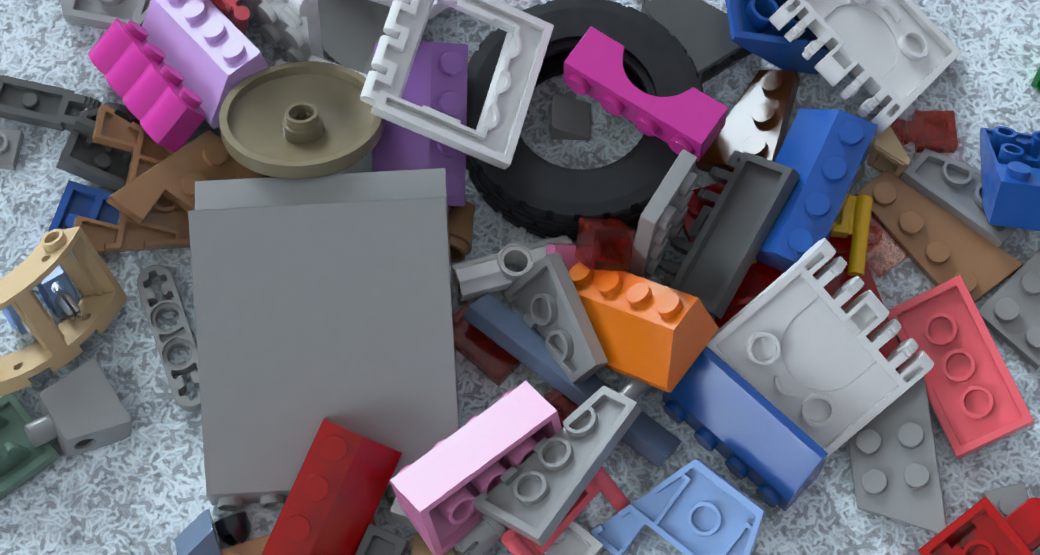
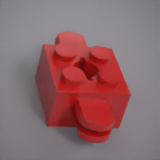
M985 496L918 551L921 555H1036L1034 550L1040 546V498L1034 497L1026 500L1005 517L997 506Z

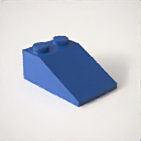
M725 0L732 42L782 70H797V72L816 75L819 73L814 66L830 50L824 45L808 61L801 55L804 52V48L811 41L818 39V37L808 27L805 28V32L796 40L789 42L784 37L800 21L798 16L796 15L780 31L768 20L788 0Z

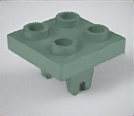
M13 393L6 394L0 398V500L60 458L50 442L36 448L32 446L25 433L24 425L34 420Z

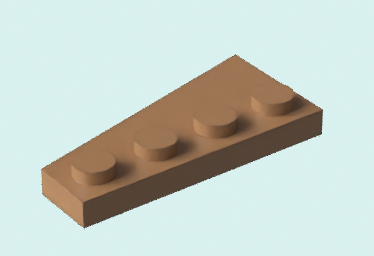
M887 170L855 194V196L868 195L873 198L871 216L935 287L961 275L970 295L976 303L1014 275L1023 265L1015 257L994 245Z

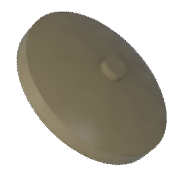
M317 61L280 64L250 75L229 92L221 105L219 113L221 138L227 152L238 163L254 172L283 179L315 178L352 166L368 155L377 145L383 133L384 119L371 114L373 106L360 100L366 77L347 67Z

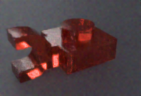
M915 110L912 121L896 119L890 125L902 146L909 142L915 143L916 153H922L925 148L937 153H955L958 147L954 111Z

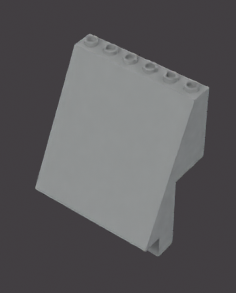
M445 168L340 173L307 179L265 177L195 181L194 210H188L206 494L212 505H218V509L222 511H239L243 509V504L260 503V507L265 509L283 508L324 418L402 452L391 479L398 475L402 468L413 464L432 450L439 441L447 439L460 429ZM389 481L383 496H387L388 501L394 502L396 495Z

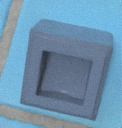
M209 509L203 511L175 538L177 555H222L217 531Z

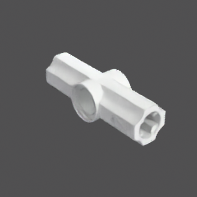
M563 235L526 246L520 243H510L504 246L499 253L452 265L451 273L457 296L460 297L461 301L483 296L487 292L490 294L501 290L506 291L546 256L547 243H572V240L568 236ZM517 264L521 266L523 270L520 272H513L508 270L506 268V265Z

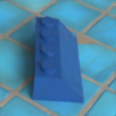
M799 109L775 162L793 168L800 177L756 255V261L785 272L815 243L823 238H826L827 241L829 240L874 143L877 124L841 109Z
M707 346L672 392L663 391L662 402L665 403L663 409L666 414L676 423L681 424L685 421L696 431L694 437L703 448L710 452L716 449L727 459L725 465L733 475L741 480L747 477L758 487L756 489L757 495L768 506L775 508L778 505L786 511L818 478L828 453Z

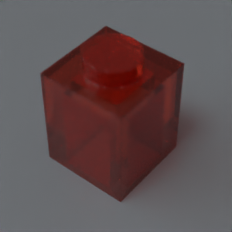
M579 218L575 258L590 270L630 271L635 231L619 219Z

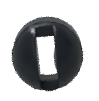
M246 512L227 516L214 523L221 541L229 546L243 543L249 539L251 527Z

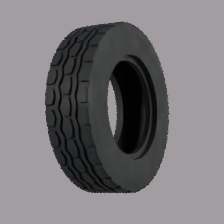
M609 0L546 1L545 4H537L522 10L554 25L535 87L552 77L564 73V61L590 26L625 46L623 68L630 82L639 90L658 97L679 95L692 87L703 92L702 82L698 80L699 73L690 56L687 57V50L674 35L671 36L669 30L654 18L650 19L647 17V14L637 9ZM499 28L496 31H491L481 42L479 50L473 53L468 63L467 127L474 130L477 128L507 34L506 31ZM643 134L640 141L629 153L611 164L593 169H570L544 160L534 153L519 136L511 165L506 170L466 154V170L469 171V177L478 193H483V200L496 213L500 211L502 218L517 228L522 226L526 228L527 233L543 239L546 236L555 238L565 235L572 240V243L574 241H581L582 244L594 243L601 238H609V241L628 236L632 230L637 232L640 215L677 159L678 154L671 150L668 143L655 135L651 137Z

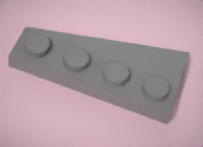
M603 385L563 421V428L549 439L544 437L532 448L534 453L517 468L512 465L499 477L501 482L487 495L484 492L478 495L472 501L473 505L478 511L543 547L640 414L641 409L638 402Z

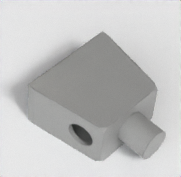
M95 357L89 359L39 394V410L43 417L24 425L25 433L34 448L56 439L63 453L69 457L114 444L130 437L132 432V419Z

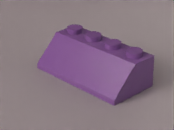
M420 42L402 99L420 107L423 105L460 120V124L467 126L468 45ZM374 43V54L376 52L378 43ZM384 119L382 136L372 150V172L445 168L448 207L465 206L466 154Z

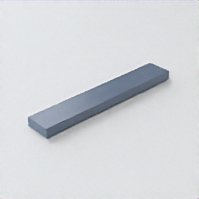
M488 292L472 303L464 313L463 317L465 320L578 407L603 385L614 390L595 374L586 381L572 383L546 350V340L536 329H530L522 318ZM642 410L621 439L658 468L664 464L682 442Z

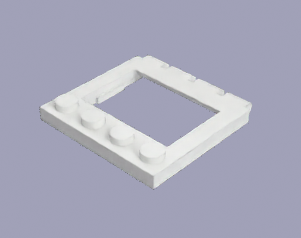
M394 0L383 28V32L386 35L380 37L371 63V67L376 71L368 72L360 100L373 106L371 110L373 115L506 170L511 165L554 25L499 0H436L507 32L477 128L474 130L460 124L461 121L428 106L423 105L420 107L402 99L434 0Z

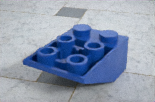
M996 126L994 129L981 127L982 205L989 224L1040 231V131L1028 134L1016 132L1014 129L1005 126Z

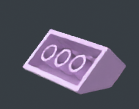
M210 0L150 1L142 25L149 34L146 38L147 41L157 46L166 55L163 61L176 69L184 77L182 81L183 86L192 90L201 98L202 104L200 107L206 114L204 120L212 129H215L220 125L219 113L221 105L229 92L250 75L269 68L267 62L251 41Z

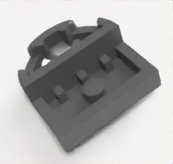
M112 102L104 104L116 110L114 113L129 123L134 121L141 126L140 121L126 106ZM99 107L91 110L86 108L76 119L56 168L116 192L126 185L132 153L91 142Z

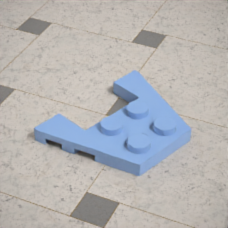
M696 458L655 486L637 501L619 511L611 519L593 529L590 534L600 541L603 547L613 555H624L646 525L684 555H752L766 510L702 460Z

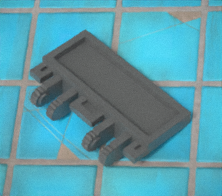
M734 150L727 165L734 169L733 173L715 166L712 167L709 176L715 182L725 185L721 194L703 188L698 192V199L712 207L704 205L688 235L696 239L694 243L675 236L672 239L670 245L677 252L687 255L682 265L662 258L658 265L660 269L675 277L673 279L665 275L661 282L662 285L698 297L708 313L719 319H722L800 177L793 168L746 151L743 153Z

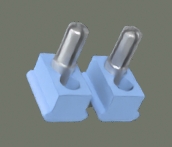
M59 264L32 291L41 294L48 309L53 308L57 314L65 312L68 318L76 320L72 310L78 318L81 316V310L77 305L79 301L76 297V290L61 264ZM12 305L3 309L13 329L17 328L21 335L28 332L32 339L37 340Z

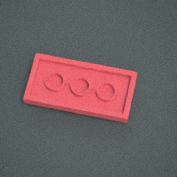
M961 275L889 309V319H896L902 325L897 333L900 342L902 343L907 339L913 338L919 347L912 355L920 350H924L935 363L933 368L923 376L926 380L928 398L958 459L1035 424Z

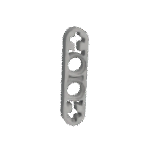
M161 265L148 266L139 274L137 287L172 395L178 406L183 410L189 412L201 410L200 390L197 392L198 398L190 401L187 395L181 396V394L187 392L182 375L190 373L194 386L196 388L200 387L199 372H192L198 368L197 346L175 280L170 270ZM157 276L160 281H166L161 284L166 300L158 302L152 287L146 288L152 285L151 278ZM172 311L179 315V322L172 329H161L157 324L158 318L165 312ZM186 347L191 350V357L187 363L177 366L169 362L170 353L174 349Z

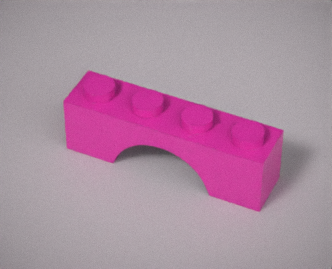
M590 26L564 61L563 81L566 82L567 86L579 95H588L600 102L602 108L614 116L621 115L630 120L641 133L651 137L655 135L668 143L671 150L679 155L682 149L695 155L697 157L696 161L699 162L725 126L728 107L694 87L679 95L670 97L653 96L639 90L630 82L623 68L625 46Z

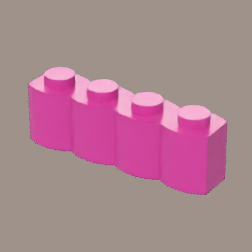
M116 18L90 50L88 56L97 69L105 75L112 89L122 97L125 106L140 121L145 132L158 145L176 152L186 143L206 118L205 112L200 107L202 100L192 90L183 86L182 81L184 77L176 69L163 61L166 55L157 46L147 41L146 38L149 34L143 27L132 20L125 23Z

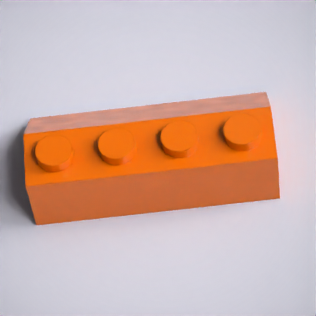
M582 257L569 270L570 277L609 362L604 367L665 392H672L719 329L701 300L693 295Z

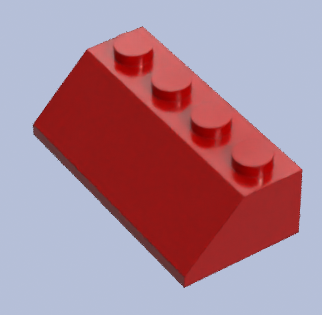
M324 418L261 555H355L402 452Z

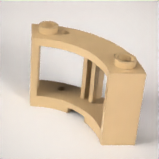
M80 226L67 229H53L46 232L32 253L14 270L0 279V311L12 305L37 339L36 342L25 348L0 357V396L32 385L30 378L49 367L53 372H56L83 352L80 345L94 331L101 335L106 330L127 298V295ZM61 264L83 297L77 304L81 310V316L78 318L74 311H72L76 320H71L67 316L57 326L32 289Z

